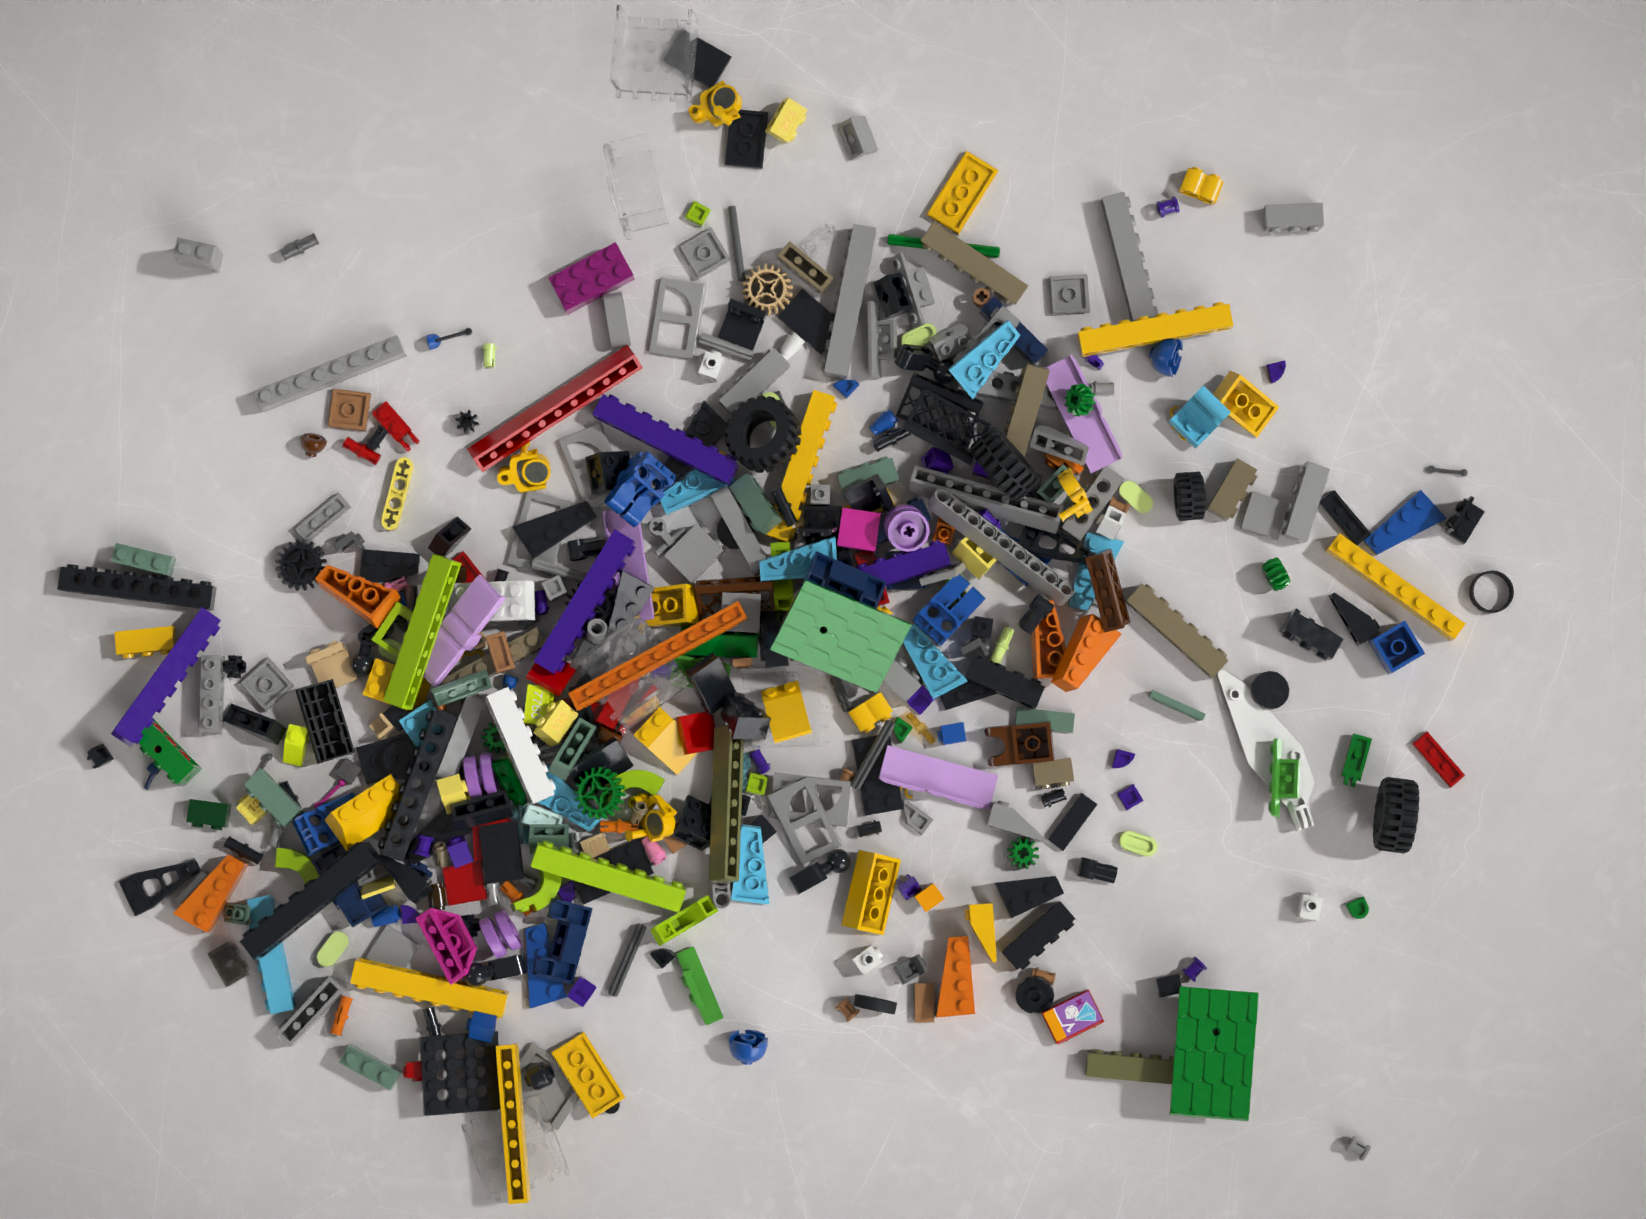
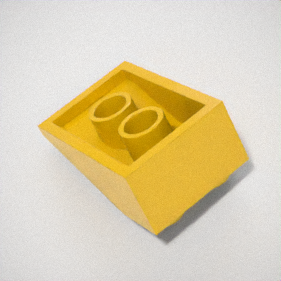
M1232 371L1228 372L1213 393L1231 412L1227 417L1256 438L1279 408L1277 404L1241 374Z
M679 584L655 587L651 594L654 619L637 622V628L675 627L698 623L695 586Z
M375 658L362 695L387 703L383 701L385 690L389 685L391 673L395 665ZM424 676L413 709L405 710L411 712L425 702L431 684Z
M798 681L788 682L784 685L761 691L766 714L771 718L769 725L774 743L812 733Z
M661 707L634 734L643 745L676 775L697 754L684 755L678 724Z
M993 903L968 904V909H964L965 920H969V925L990 961L997 962Z

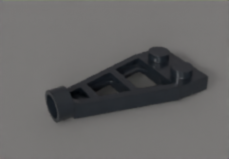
M1025 526L1018 541L1019 545L1035 557L1082 563L1087 566L1084 555L1087 557L1097 554L1058 530L1054 534ZM1047 535L1057 542L1056 547L1053 549L1040 547L1039 542L1042 536ZM1062 544H1066L1074 548L1075 552L1074 554H1066L1060 552L1059 549Z
M192 858L185 863L135 873L119 881L134 916H138L155 908L190 877L201 872L196 859ZM176 871L179 879L170 886H167L163 875ZM156 878L162 887L156 895L150 897L143 883L145 880Z

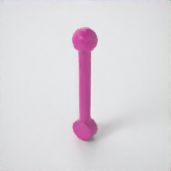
M340 779L338 784L320 802L314 804V808L316 809L321 806L340 787H343L345 780Z

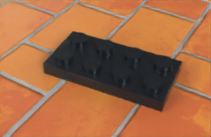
M878 735L852 740L857 772ZM890 736L860 788L865 816L903 809L899 786L888 784L878 779L887 745L892 746Z
M639 838L594 857L597 860L599 857L607 859L613 865H617V863L628 866L629 870H643L646 872V875L654 874ZM572 880L583 905L611 893L610 891Z

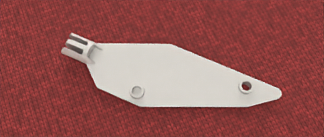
M1220 670L1217 676L1247 763L1269 787V783L1272 782L1270 763H1273L1270 747L1274 739L1281 740V759L1300 760L1299 799L1280 800L1289 809L1296 831H1300L1301 828L1306 829L1308 825L1310 827L1315 826L1307 804L1315 782L1303 747L1270 710L1263 709L1254 702L1251 690L1245 683L1225 670ZM1232 692L1237 694V698L1232 697Z

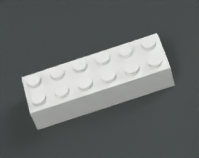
M534 581L489 582L501 596L506 597L489 622L535 620ZM455 583L443 620L452 611L454 605L471 583ZM418 585V595L420 594L422 585Z
M506 687L484 697L529 804H534L555 795L554 790H556L552 779L548 780L547 766L538 757L540 750L537 744H533L530 737L533 736L531 729L528 725L525 726L522 720L525 716L521 707L517 708L515 704L517 697L513 689L509 690V687Z

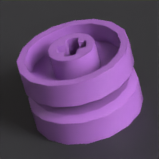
M907 504L897 505L885 516L883 523L884 532L891 544L898 550L905 552L915 551L928 540L930 533L929 523L916 507Z
M491 752L480 755V766L474 755L463 758L464 776L471 799L482 796L483 786L487 794L499 792L498 779L491 765L494 761Z
M504 909L494 913L496 925L489 917L479 921L483 935L497 959L507 955L506 944L513 951L523 946L516 926Z

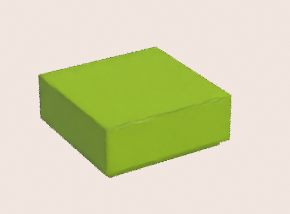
M694 201L685 218L702 227L711 209Z
M749 773L745 791L764 796L769 777Z

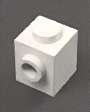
M711 350L710 353L706 351L698 372L699 376L718 381L725 361L720 352Z
M1109 505L1105 513H1100L1096 524H1098L1096 532L1114 540L1122 526L1126 513Z
M1307 891V895L1301 894L1297 917L1319 921L1323 898L1318 897L1319 893Z
M869 946L852 960L861 973L865 975L882 962L880 958L883 955L877 947L873 949L872 946Z

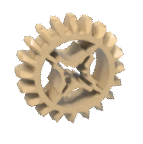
M764 264V270H761L758 265L756 266V273L754 270H750L752 277L749 275L745 276V279L749 282H742V286L746 287V289L742 290V294H748L743 297V300H750L747 305H755V308H760L763 311L767 310L768 316L771 315L772 309H774L775 314H778L777 307L784 310L785 306L782 303L789 304L790 301L786 297L791 298L793 296L791 292H787L793 290L792 285H787L791 283V278L785 279L788 275L787 272L780 274L782 271L781 267L774 271V264L771 265L770 269H767V264ZM773 276L776 279H773L771 281H765L761 277ZM756 281L760 287V290L757 292V295L753 297L751 289L754 282ZM781 282L783 286V293L781 297L778 298L774 290L778 287V284ZM770 286L771 293H764V287ZM764 298H769L770 300H772V302L774 301V303L763 304L758 301Z

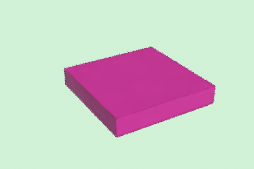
M843 508L837 546L875 552L881 513Z

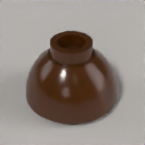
M305 433L300 438L301 446L306 451L305 455L309 457H316L317 453L321 452L327 444V440L318 434Z
M603 725L598 727L599 746L613 737L619 743L622 741L623 735L616 729L613 731Z

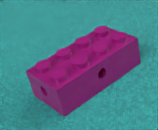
M616 242L548 277L568 315L603 297V295L609 294L635 280Z

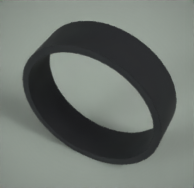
M1491 570L1483 572L1474 578L1470 585L1469 595L1473 605L1478 610L1484 613H1497L1510 605L1514 596V588L1511 580L1505 574ZM1484 574H1496L1502 577L1509 587L1508 601L1499 610H1487L1481 607L1475 599V583Z
M855 994L853 1006L895 1014L897 1002Z

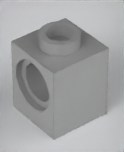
M811 484V505L830 506V485Z
M559 575L541 583L550 602L568 595L567 589Z

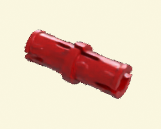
M347 437L342 445L343 448L356 454V457L366 459L374 465L378 464L382 456L368 448L366 444L362 445L350 437Z

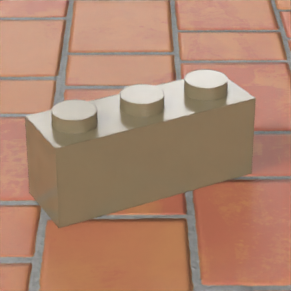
M790 241L777 255L779 262L821 296L834 282L833 276Z
M1237 458L1206 510L1225 521L1229 517L1233 519L1238 511L1236 505L1239 501L1243 502L1248 494L1245 491L1248 485L1252 486L1258 477L1255 475L1257 469Z

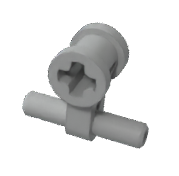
M661 518L653 519L649 525L651 534L661 537L665 541L654 550L658 557L667 549L672 548L687 533L682 527L670 536L666 531V522ZM655 523H657L658 525L663 524L661 527V532L659 530H653L655 528Z

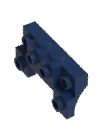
M817 551L811 559L809 570L803 581V584L805 580L811 581L877 609L886 585V581Z
M341 844L316 858L312 863L319 873L327 866L335 865L334 860L340 855L348 854L351 851H346ZM356 883L333 901L335 907L338 910H342L352 928L388 906L380 893L362 899L360 889Z
M554 898L551 899L547 917L558 920L549 957L537 955L532 974L573 984L593 908Z

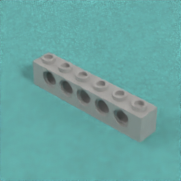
M993 370L986 383L976 393L977 396L1016 403L1018 397L1014 396L1015 392L1011 390V385L1013 383L1021 385L1023 378L1016 377L1011 372L1000 374L995 373L996 370ZM992 381H1001L1002 387L999 389L994 388ZM958 382L957 391L968 394ZM1046 385L1039 407L1058 410L1054 400L1048 395L1049 389Z

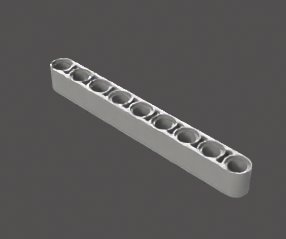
M940 488L929 499L928 507L933 513L1048 599L1053 600L1055 604L1064 605L1072 597L1075 588L1069 581L950 492Z

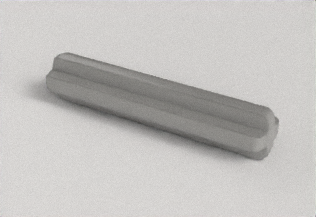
M705 333L700 335L699 344L751 361L753 358V350Z
M537 558L533 559L531 565L534 569L559 575L560 577L582 583L587 573Z

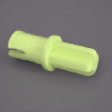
M1007 626L1003 628L998 642H995L996 646L989 659L990 661L1001 664L1006 650H1009L1008 645L1014 634L1012 628Z

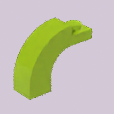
M790 542L770 543L771 557L790 551ZM792 579L773 580L775 611H788L794 600L792 598L793 581Z
M630 770L616 777L622 779L619 785H625L621 792L630 788H641L652 795H657L666 781L655 773L645 770ZM612 795L607 799L608 804L611 801Z
M277 848L275 867L295 870L303 878L304 884L311 879L314 880L320 877L312 863L313 860L306 854L294 849Z
M538 869L541 880L539 889L533 896L510 904L512 911L518 910L519 913L530 910L529 906L531 905L534 913L547 906L551 899L557 895L562 877Z
M707 895L651 928L650 931L658 945L661 946L712 916L718 910L710 896Z

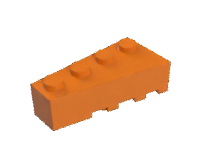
M328 564L315 578L322 590L376 628L386 619L397 601L400 603L402 600L395 589L383 587L379 583L367 581L363 577L351 575L349 572Z
M1055 606L1031 634L1032 672L1034 679H1052L1066 650Z
M1093 613L1080 617L1051 683L1065 692L1078 689L1122 633L1117 630L1104 632L1101 619Z
M227 855L173 914L206 933L211 932L249 864L234 855Z
M968 936L948 937L936 1017L975 1014Z

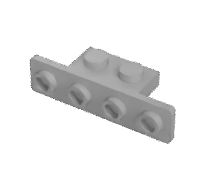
M901 252L891 257V264L894 272L901 273L913 306V309L907 312L908 321L913 330L925 324L920 307L930 306L935 301L924 267L909 270L904 253Z
M868 301L866 315L868 317V326L866 327L868 335L867 354L869 358L867 372L869 377L880 379V360L895 359L897 357V320L880 321L879 303Z

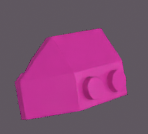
M430 908L415 919L450 985L466 976L475 956L477 946L461 916Z

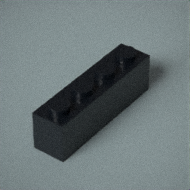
M978 655V657L974 656L964 676L968 682L1031 709H1036L1045 686L1041 685V681L1034 678L1028 680L1024 678V674L1013 670V673L1007 671L1006 666L996 663L993 665L988 662L989 659Z
M1058 901L1002 950L1001 953L1016 970L1019 968L1023 970L1031 963L1029 959L1034 955L1038 957L1045 951V945L1049 942L1052 945L1060 938L1058 934L1062 930L1067 932L1075 925L1073 921L1076 918L1061 901Z

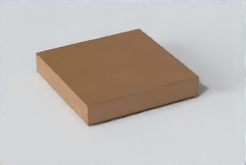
M333 388L328 427L366 432L372 394Z

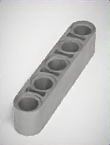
M726 485L710 494V497L754 576L760 574L759 560L766 559L767 557Z
M476 693L462 698L456 714V722L435 775L436 778L443 779L458 774L484 706L485 696Z

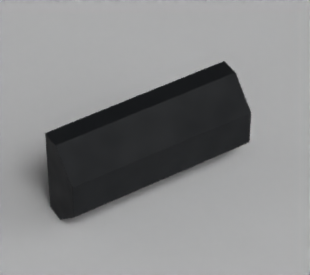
M333 679L296 689V695L317 764L355 753Z

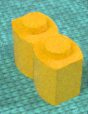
M1188 168L1179 192L1207 204L1215 205L1224 181L1216 174L1206 175L1202 173L1203 170L1200 168Z
M879 692L848 713L860 732L864 730L867 733L875 728L874 723L881 720L883 723L891 718L890 713L893 710L882 693Z

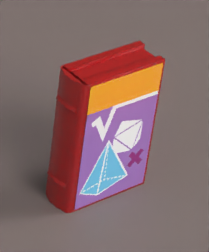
M1089 990L1079 993L1041 1013L1057 1045L1065 1041L1068 1042V1040L1104 1023Z

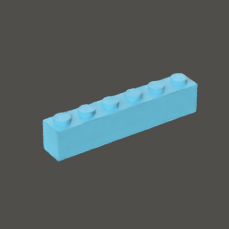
M273 895L247 900L246 905L251 906L249 929L257 928L259 926L258 922L262 918L274 914L273 910L276 907ZM282 942L257 962L258 971L263 975L261 986L263 992H266L267 995L265 1005L270 1014L296 1008Z

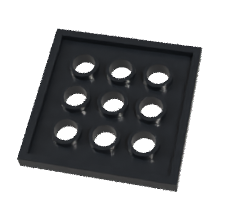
M498 1031L494 1032L491 1043L468 1038L469 1033L419 1037L423 1116L501 1110L496 1046L499 1045ZM480 1046L484 1049V1055L477 1058L474 1055V1050ZM458 1048H462L465 1051V1056L462 1059L455 1057V1051ZM440 1049L444 1050L446 1054L442 1061H438L435 1057L436 1052ZM479 1066L485 1069L483 1077L475 1075V1070ZM458 1068H464L466 1071V1075L462 1079L456 1077V1070ZM444 1069L447 1076L444 1080L440 1081L437 1079L436 1073L438 1070ZM479 1086L486 1088V1094L483 1097H478L476 1094V1089ZM464 1087L467 1090V1095L460 1099L457 1096V1090ZM440 1089H445L448 1093L447 1098L444 1100H440L437 1096Z

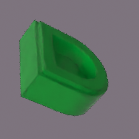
M1364 896L1345 904L1353 918L1362 919L1369 912V906Z

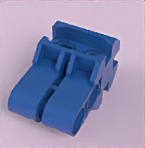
M645 451L644 454L638 452L628 461L629 467L620 472L617 484L604 501L616 514H620V517L633 528L643 520L651 507L665 495L663 491L666 487H671L676 476L648 451ZM652 481H653V486H655L654 489L651 487V482H652Z
M961 574L951 578L912 620L939 647L950 638L986 599L974 586L962 598L960 595L970 583ZM956 599H958L959 602L951 610H949L948 608L951 606V604ZM935 608L938 611V615L931 618L928 616L927 610ZM942 622H951L952 629L949 631L943 630L941 627Z
M354 792L323 804L315 810L308 811L292 821L308 857L340 843L325 822V818L332 811L356 797ZM313 816L318 817L320 824H311L310 818ZM320 834L327 835V843L320 842L318 838Z

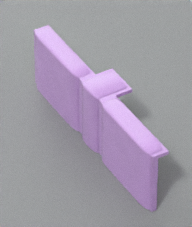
M1070 355L1046 367L1050 369L1046 385L1072 438L1089 447L1085 464L1090 474L1122 459L1121 450L1106 420L1101 415L1102 409L1095 397L1093 400L1097 403L1092 405L1094 410L1089 411V415L1075 416L1067 412L1068 407L1064 406L1066 400L1063 397L1067 396L1066 390L1071 389V385L1085 384L1089 387L1075 358Z
M613 510L602 511L606 542L614 529L635 541L634 546L636 549L631 557L627 556L624 563H626V566L623 570L650 584L644 555L641 524L639 523L633 528L620 517V514H616ZM619 572L614 577L616 580L613 586L614 597L616 596L615 591L620 579ZM652 595L648 598L634 623L654 619Z
M480 574L474 579L454 605L452 611L441 623L424 673V677L432 686H438L444 680L465 650L471 651L482 637L478 633L485 627L506 598L501 596Z
M887 745L878 779L888 784L919 792L925 791L932 796L945 797L948 800L976 808L991 809L990 805L998 775Z

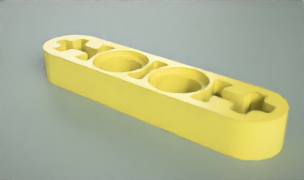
M406 457L400 458L395 464L381 519L382 526L389 531L396 530L400 524L414 470L413 462ZM405 461L410 466L404 472V475H408L407 479L403 476H397V473L402 474L400 464H404ZM397 480L405 482V487L402 490L395 488ZM394 498L400 500V506L396 509L390 506V501ZM388 510L398 512V515L393 514L395 524H391L390 527L385 522L386 519L389 520L391 517V513H387Z

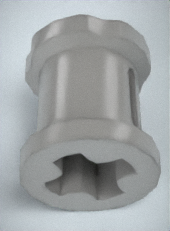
M1352 1136L1345 1147V1151L1354 1153L1361 1161L1365 1159L1371 1149L1370 1145H1364L1355 1136Z

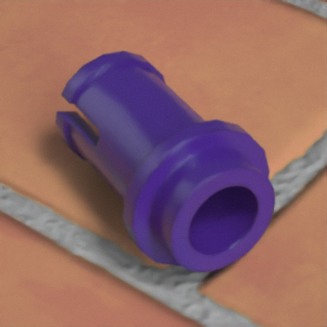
M986 508L978 513L996 528L1000 529V520L995 519Z
M545 590L534 591L536 614H548L549 607H547Z
M760 749L749 755L758 769L757 772H760L761 775L771 769V764L767 763Z

